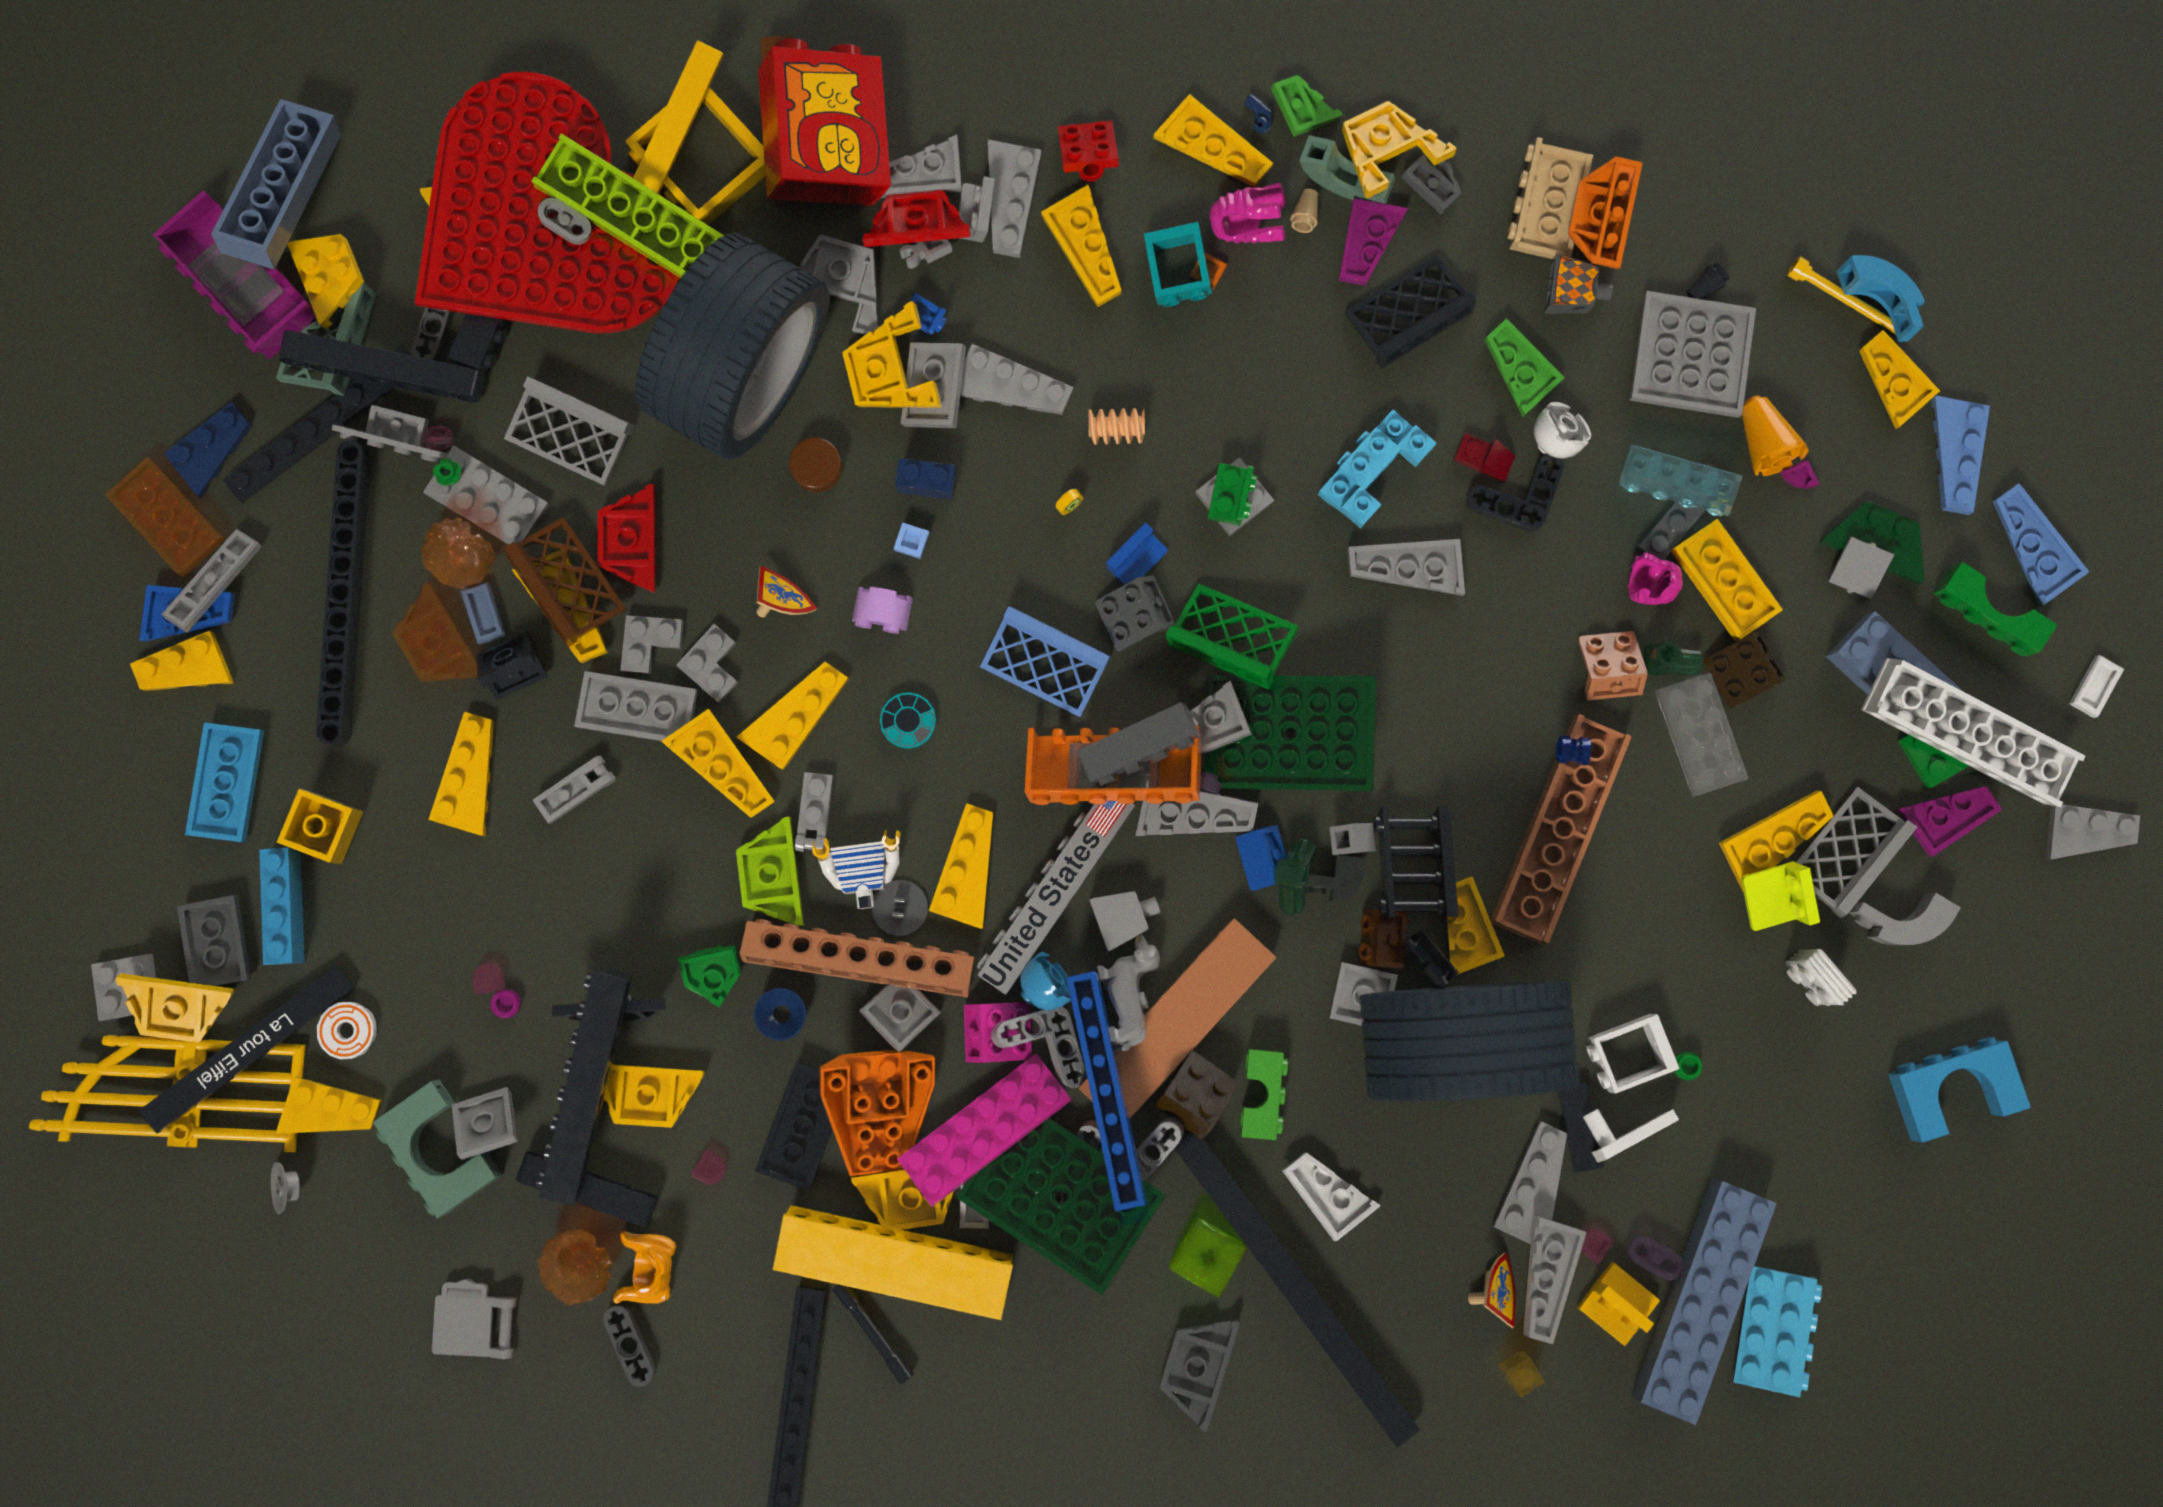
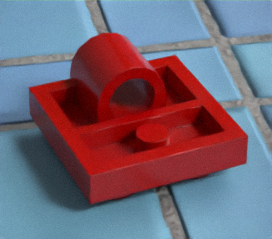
M1112 121L1058 126L1064 173L1079 171V175L1083 180L1095 181L1101 178L1104 168L1119 167Z

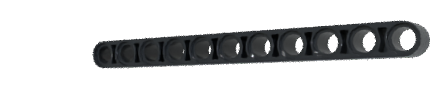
M346 440L340 443L336 451L316 736L318 740L323 744L333 747L345 746L350 741L352 732L371 467L369 451L353 440ZM358 450V457L350 461V454ZM356 478L354 487L348 489L347 484L349 480ZM354 505V512L346 516V509ZM352 532L351 541L344 544L343 539L345 535ZM346 560H350L349 569L342 572V564ZM348 588V595L340 600L339 594L341 590ZM345 615L346 623L338 628V619ZM343 643L344 651L337 656L335 653L336 647ZM341 671L342 679L335 684L333 677L336 672ZM339 699L340 707L337 711L333 712L331 705L334 700ZM337 727L338 735L335 739L331 740L329 737L330 730Z

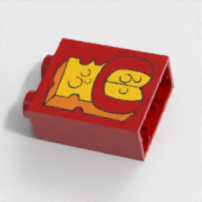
M791 38L778 41L771 47L758 69L767 199L874 206L891 186L881 57L862 55L861 48L852 44H840L831 47L829 51L809 50L807 42L800 39Z

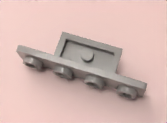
M371 405L366 431L341 425H332V430L341 432L340 438L356 442L358 437L368 439L367 445L383 449L385 444L395 446L394 452L410 456L412 451L422 453L421 459L438 462L439 458L446 459L448 454L423 447L429 419Z

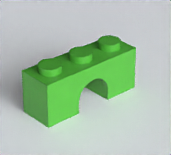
M1247 1049L1244 1077L1261 1081L1265 1086L1266 1095L1263 1102L1258 1106H1242L1239 1131L1241 1137L1276 1140L1277 1134L1282 1133L1283 1117L1278 1116L1279 1105H1284L1285 1088L1281 1087L1282 1076L1287 1075L1288 1059L1283 1058V1052Z

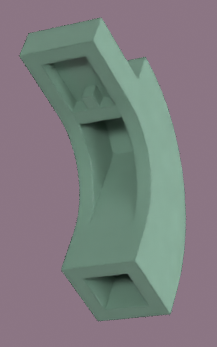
M1309 135L1299 160L1305 173L1316 183L1337 195L1350 200L1354 198L1360 200L1367 199L1363 193L1353 162L1340 154L1336 142ZM1381 171L1389 181L1388 188L1367 200L1386 204L1395 181V176L1392 173Z

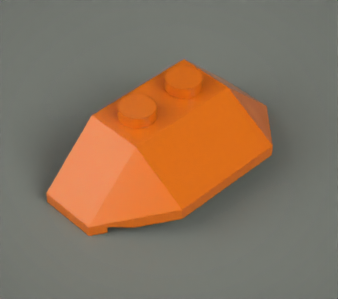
M1615 156L1608 163L1579 181L1568 236L1591 263L1620 269L1643 162Z

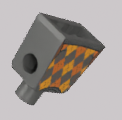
M1556 254L1550 263L1544 313H1588L1595 305L1596 299L1610 300L1613 285L1598 282V266Z

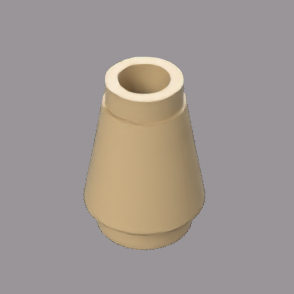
M1313 189L1303 190L1290 217L1292 228L1298 232L1309 233L1317 225L1319 196L1317 191Z

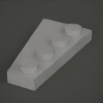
M988 140L989 177L995 178L991 203L993 253L1020 258L1042 150Z
M972 344L964 360L960 396L973 398L976 401H991L1006 406L1015 405L1027 407L1030 410L1063 415L1074 387Z
M1460 539L1352 546L1347 548L1350 577L1460 596L1465 595Z
M1538 1120L1493 1221V1227L1531 1244L1533 1215L1552 1220L1567 1133Z

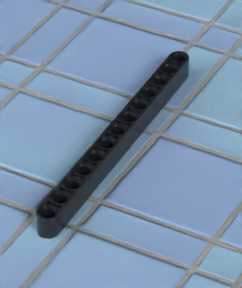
M1187 1129L1174 1148L1395 1446L1397 1448L1420 1431L1419 1427L1204 1139H1200Z

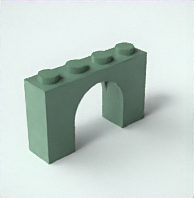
M440 1080L429 1082L373 1122L377 1128L375 1129L377 1137L384 1144H388L393 1152L391 1153L393 1161L400 1168H404L408 1174L407 1181L416 1192H420L424 1198L423 1205L432 1216L435 1215L436 1218L447 1215L503 1175L488 1151L476 1155L452 1173L437 1172L428 1167L421 1158L419 1138L422 1130L431 1120L450 1108L452 1104H455Z

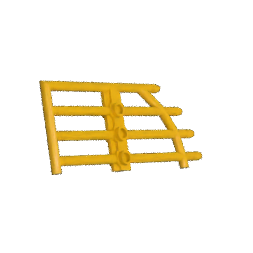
M117 1035L103 1036V1045L111 1047L118 1045L121 1048L99 1063H64L62 1066L63 1072L86 1074L87 1076L75 1091L57 1092L49 1090L42 1092L41 1099L44 1101L69 1103L63 1120L45 1121L44 1119L31 1120L29 1128L35 1131L59 1132L58 1141L62 1142L70 1141L72 1133L168 1137L167 1146L198 1147L199 1139L285 1143L284 1152H296L298 1133L275 1134L276 1130L200 1127L202 1109L282 1113L286 1102L206 1098L157 1134L149 1124L75 1121L81 1104L144 1107L157 1097V1095L89 1092L102 1075L173 1079L174 1085L206 1061L207 1051L219 1052L232 1042L204 1039L200 1042H190L160 1037L124 1035L119 1037ZM281 1043L267 1053L271 1055H291V1073L243 1071L229 1082L290 1084L291 1088L294 1077L303 1078L306 1045ZM140 1048L176 1050L175 1067L121 1065L118 1063Z

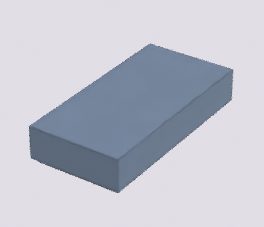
M485 582L461 590L477 643L481 645L507 636L490 583Z

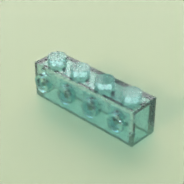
M1631 444L1619 485L1624 486L1626 490L1631 492L1643 491L1649 493L1659 500L1670 499L1677 501L1680 505L1687 508H1702L1715 516H1729L1743 476Z

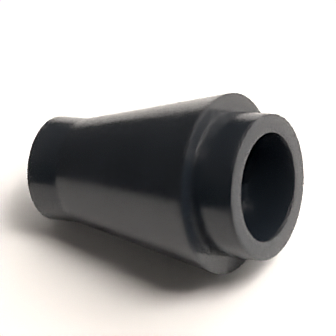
M1716 262L1711 266L1707 265L1686 293L1690 298L1703 299L1726 286L1729 275Z

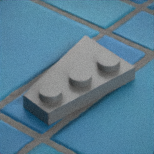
M2062 805L2061 807L2051 806L2045 860L2138 844L2140 816Z

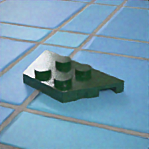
M1870 501L1860 505L1850 516L1845 518L1820 540V544L1839 552L1843 551L1850 536L1868 544L1873 542L1876 544V547L1894 554L1886 570L1887 572L1918 585L1924 583L1925 576L1919 522Z

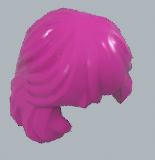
M1644 552L1642 556H1635L1627 584L1630 599L1647 605L1667 604L1673 601L1683 586L1680 567L1673 562L1660 560L1647 552Z

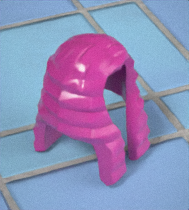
M1281 183L1268 185L1264 188L1246 187L1234 193L1228 192L1226 196H1220L1210 210L1211 228L1218 239H1224L1227 242L1233 241L1237 244L1241 241L1244 243L1252 242L1253 244L1257 242L1283 241L1285 239L1283 225L1259 229L1261 219L1280 218L1281 210L1285 209V196Z

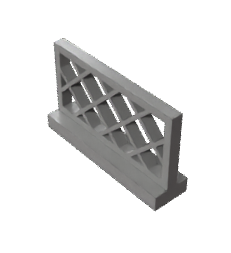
M527 376L523 385L526 389L504 439L606 486L627 437L632 435L635 425ZM531 396L540 400L543 412L530 416L527 409ZM547 404L553 406V408L548 409ZM562 410L565 412L568 423L555 428L550 414ZM571 415H573V416H575V417H577V418H579V419L573 421ZM546 416L550 430L537 435L532 421ZM586 421L590 423L594 435L580 440L575 425ZM528 423L532 437L523 441L515 438L514 435L518 426ZM596 427L601 428L604 431L598 433ZM571 428L575 442L562 446L557 432ZM609 433L618 436L615 447L605 451L600 437ZM552 434L557 449L545 452L539 439ZM595 439L600 454L587 458L582 444ZM534 441L536 447L533 446V445H530V444H528V443H531V442ZM577 446L582 460L571 464L567 461L564 451ZM559 453L561 459L554 456V454ZM603 458L606 468L602 477L592 473L589 462ZM584 464L586 470H584V469H582V468H580V467H578V466H581V465Z
M1857 787L1796 863L1801 865L1814 863L1817 879H1812V882L1818 885V888L1813 885L1815 896L1832 908L1834 914L1842 918L1850 912L1916 830L1917 826L1908 820L1906 822ZM1857 797L1867 803L1869 814L1853 815L1852 802ZM1847 810L1848 816H1842L1844 812ZM1886 817L1895 825L1889 832L1877 833L1875 818ZM1869 818L1872 834L1857 835L1854 820ZM1849 820L1851 836L1836 837L1834 827L1836 822ZM1830 831L1831 837H1830V838H1824V837L1827 835V833ZM1878 837H1884L1883 840L1879 843ZM1873 838L1874 851L1871 854L1860 855L1857 839ZM1852 840L1854 855L1839 857L1837 841ZM1832 842L1834 857L1818 858L1817 846L1819 843ZM1813 853V859L1806 860ZM1867 858L1866 861L1861 865V859ZM1855 859L1857 872L1851 876H1842L1840 861ZM1835 861L1837 877L1822 878L1819 863ZM1843 880H1849L1844 887ZM1838 881L1840 893L1834 900L1824 893L1822 882Z

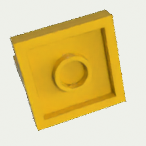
M1611 1262L1578 1304L1577 1308L1622 1345L1626 1346L1639 1328L1647 1333L1654 1325L1647 1317L1660 1300L1619 1266Z

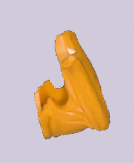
M622 1230L620 1233L621 1242L625 1247L636 1251L633 1286L618 1289L613 1296L614 1303L618 1304L621 1301L661 1303L668 1300L670 1297L671 1258L674 1256L676 1249L675 1242L663 1235L633 1234Z

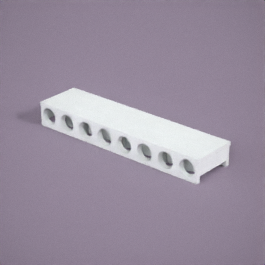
M1885 659L1861 709L2045 805L2062 806L2063 802L2060 801L2062 793L2078 760L2083 761L2085 755L1904 660Z

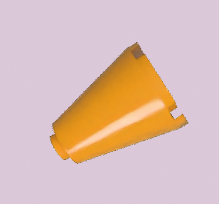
M1757 395L1744 402L1742 418L1752 469L1755 475L1758 476L1759 472L1763 476L1779 473L1793 466L1792 460L1799 456L1800 460H1802L1809 452L1807 444L1767 397Z

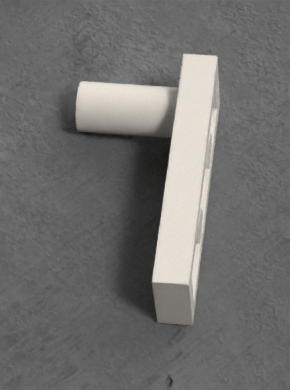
M1599 1109L1583 1116L1600 1146L1599 1149L1592 1152L1597 1163L1609 1159L1679 1120L1674 1110H1670L1615 1139Z

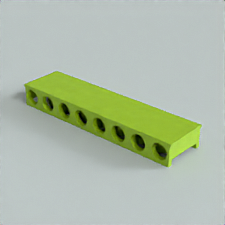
M562 133L559 136L557 145L537 177L534 176L532 179L535 188L549 197L556 198L585 216L589 222L679 278L683 276L685 271H688L689 266L696 261V258L711 243L724 236Z

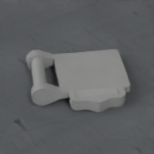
M471 1279L443 1284L441 1294L435 1297L432 1353L492 1357L497 1359L513 1358L514 1348H511L513 1308L516 1307L517 1298L488 1297V1285L486 1283H476ZM493 1307L501 1308L499 1347H491Z

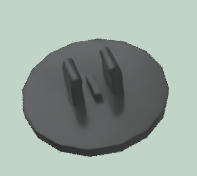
M905 880L891 881L885 884V889L878 890L874 896L873 918L877 926L887 934L894 936L910 935L919 930L926 920L928 914L927 898L923 891L912 882Z

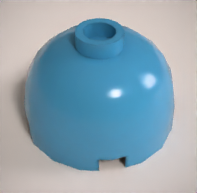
M1040 952L1029 960L1021 972V996L1029 1005L1033 1004L1037 1008L1047 1011L1056 1010L1071 1001L1067 982L1068 975L1058 962L1052 965L1047 960L1050 957L1049 954Z

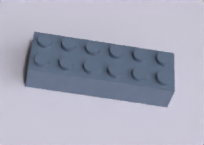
M283 99L279 100L211 233L220 253L275 270L341 136L334 115Z

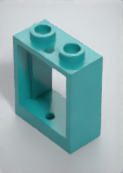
M1198 222L1144 234L1158 305L1171 307L1178 305L1181 300L1199 301L1212 294ZM1195 243L1202 281L1162 289L1155 251Z

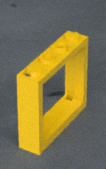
M710 87L703 99V103L755 158V161L700 209H697L667 176L663 188L666 190L663 192L664 196L675 205L678 203L684 211L706 225L714 221L765 177L763 145ZM666 106L625 140L630 150L627 154L637 166H639L645 154L643 147L651 141Z

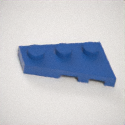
M146 586L139 641L147 642L186 633L161 615L184 588ZM222 592L188 632L232 622L235 594Z

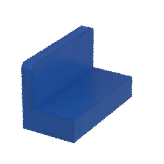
M1146 522L1106 562V568L1124 585L1138 577H1144L1168 551L1153 535L1154 530Z
M1278 825L1258 829L1236 837V843L1251 891L1293 880Z

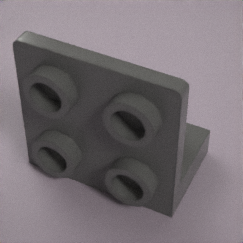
M1154 575L1138 577L1095 601V605L1116 651H1122L1154 633L1168 631L1171 625H1175V621Z

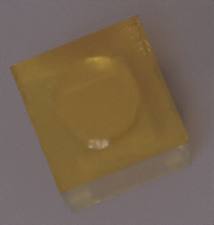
M1523 1350L1498 1365L1512 1390L1520 1398L1545 1383L1532 1359Z

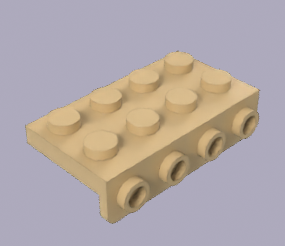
M1537 137L1533 145L1528 144L1524 161H1528L1527 170L1522 171L1518 186L1523 188L1521 197H1516L1513 207V213H1517L1515 223L1511 222L1507 234V239H1511L1509 249L1554 259L1556 254L1571 258L1574 242L1568 236V230L1578 184L1581 179L1589 175L1593 155L1542 144L1543 138Z

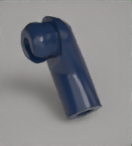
M1251 94L1244 105L1255 113V130L1259 133H1266L1272 126V111L1259 98Z

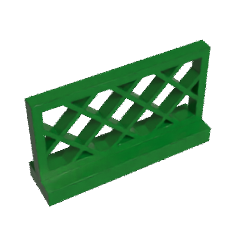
M1198 583L1177 622L1168 629L1166 638L1169 647L1269 690L1274 681L1273 675L1296 636L1299 626ZM1201 594H1204L1213 599L1214 605L1199 610L1196 603ZM1229 606L1237 609L1238 616L1223 620L1220 609ZM1217 611L1220 622L1204 627L1201 616ZM1198 617L1201 628L1193 631L1182 628L1187 620ZM1253 617L1262 619L1263 627L1248 631L1245 620ZM1242 622L1245 632L1229 637L1226 626ZM1280 627L1289 631L1286 638L1275 642L1270 633L1271 630ZM1223 628L1226 639L1217 642L1208 639L1207 632ZM1266 632L1270 643L1254 648L1251 637ZM1248 639L1251 650L1242 653L1234 651L1231 643ZM1273 649L1275 657L1270 666L1258 660L1257 654Z

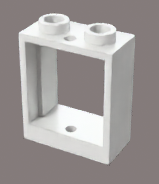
M1658 1014L1645 1015L1587 1038L1589 1043L1586 1046L1588 1055L1592 1062L1597 1063L1600 1070L1597 1073L1598 1080L1602 1088L1607 1089L1608 1092L1616 1094L1679 1069ZM1643 1027L1658 1065L1615 1081L1601 1042Z

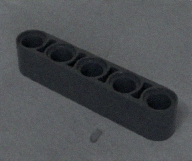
M526 1151L515 1180L541 1190V1188L537 1187V1182L541 1170L546 1169L548 1160H545L542 1154ZM586 1170L581 1195L576 1203L637 1225L649 1226L659 1197Z

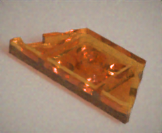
M429 582L425 583L421 588L423 591L415 604L412 603L406 611L405 618L398 623L392 632L393 636L420 681L433 682L477 678V660L432 584Z

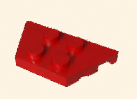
M934 190L887 195L882 204V209L877 212L872 220V229L869 234H864L863 242L865 247L966 238L971 237L969 225L962 221L958 210L949 203V198L944 191Z
M654 484L645 486V489L632 496L629 494L619 499L614 505H608L598 510V567L650 592H656V486Z

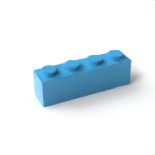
M293 848L260 849L263 965L305 963L301 851Z

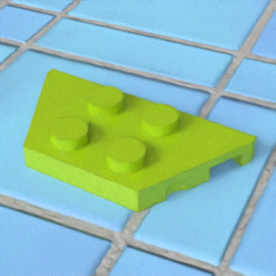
M784 817L779 823L756 836L755 839L736 850L742 905L745 908L794 925L804 926L791 817Z

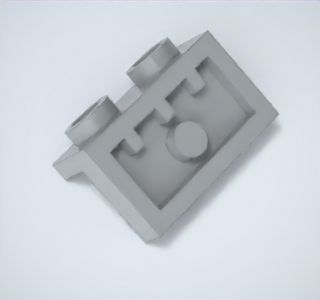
M983 177L980 185L963 184L959 216L965 224L969 225L971 237L961 239L983 242L989 227L995 178Z

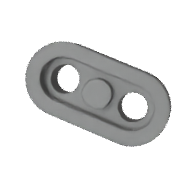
M548 198L540 203L538 215L545 227L572 244H584L590 239L592 234L591 224L585 216L556 198ZM551 212L558 213V217L555 219H550L548 215ZM576 227L583 230L579 235L574 234L572 231Z

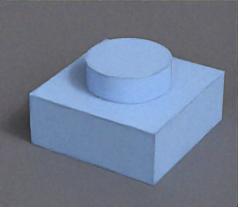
M902 523L894 551L921 559L930 532Z

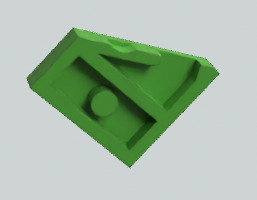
M1298 75L1276 82L1271 87L1293 137L1339 121L1342 117L1340 110L1336 109L1334 111L1322 101L1324 97L1316 90H1312L1308 83Z

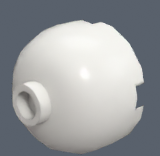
M1551 402L1537 417L1534 425V436L1542 453L1560 459L1569 458L1579 453L1589 443L1587 442L1591 438L1589 426L1579 414L1574 417L1569 413L1568 410L1571 407L1560 402Z

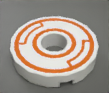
M341 1002L329 1007L321 1015L317 1025V1039L321 1048L330 1056L338 1059H353L365 1054L370 1049L369 1047L377 1035V1023L372 1012L356 1002ZM346 1022L350 1023L354 1028L353 1035L348 1039L341 1035V1027Z

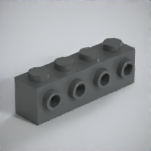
M1180 702L1077 750L1090 782L1094 784L1100 783L1101 786H1105L1116 781V776L1125 771L1126 774L1139 771L1143 768L1142 764L1151 759L1152 762L1165 759L1169 756L1168 752L1175 748L1184 750L1195 744L1194 740L1199 738L1200 734L1187 705Z

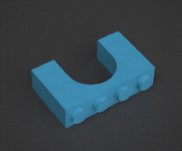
M1995 1037L1984 1038L1977 1041L1978 1046L1968 1048V1045L1959 1046L1951 1049L1950 1055L1943 1057L1941 1054L1927 1056L1923 1058L1924 1063L1915 1065L1914 1062L1902 1064L1896 1067L1898 1071L1888 1074L1912 1141L1923 1143L1949 1134L1939 1105L1938 1092L1944 1078L1957 1069H1966L1978 1079L1991 1115L2004 1117L2031 1108L2008 1041L1996 1040Z

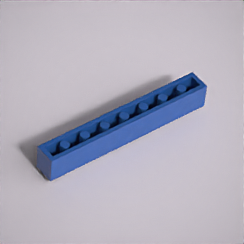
M1093 971L1067 977L1115 1211L1148 1205L1115 1049L1110 1040L1108 1029L1110 1026L1099 974Z

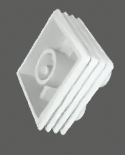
M1822 949L1798 950V954H1794V957H1790V961H1786V966L1789 968L1787 970L1788 976L1795 983H1801L1807 989L1805 993L1807 998L1816 1006L1844 1005V1001H1848V998H1852V994H1856V989Z

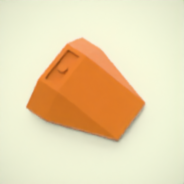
M895 1049L842 1054L820 1067V1096L850 1176L904 1169L897 1159L915 1145L935 1085V1057L933 1055L907 1050L897 1052Z

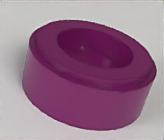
M500 990L496 992L490 1003L492 1012L499 1018L514 1017L519 1013L522 1005L520 996L513 990Z

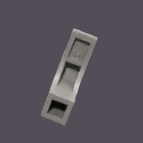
M1926 893L1923 895L1915 911L1901 921L1886 916L1864 902L1856 903L1849 914L1856 917L1854 921L1857 924L1871 929L1867 937L1876 942L1887 945H1915L1932 940L1943 933L1953 922L1961 907L1937 893Z

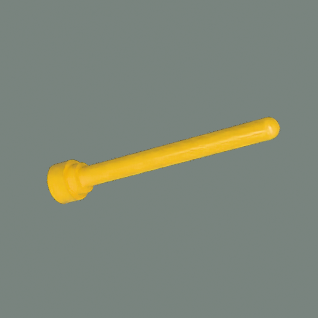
M1799 256L1787 272L1788 277L1795 281L1801 280L1803 282L1806 280L1895 334L1890 317L1854 295H1844L1841 287L1812 270L1813 267L1809 265L1810 262Z

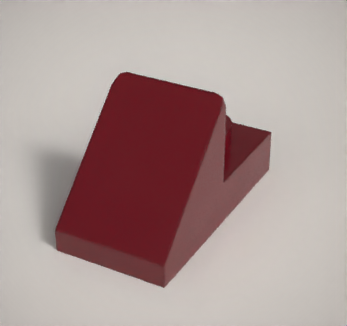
M1465 433L1453 461L1505 482L1516 456L1497 439L1490 444Z

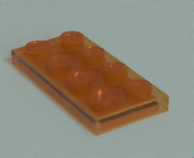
M149 457L144 459L105 494L181 577L189 573L226 540Z

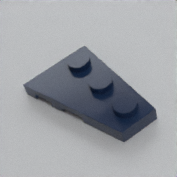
M231 402L164 454L193 492L202 499L207 492L206 487L213 477L219 475L222 470L220 467L229 454L235 452L252 425L238 407Z

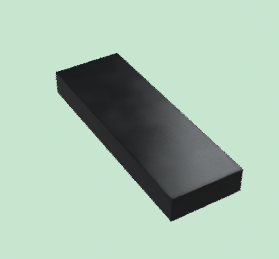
M1580 1082L1579 1086L1573 1089L1558 1091L1573 1171L1578 1173L1604 1168L1603 1161L1597 1163L1592 1154L1600 1146L1583 1116L1593 1111L1587 1082Z

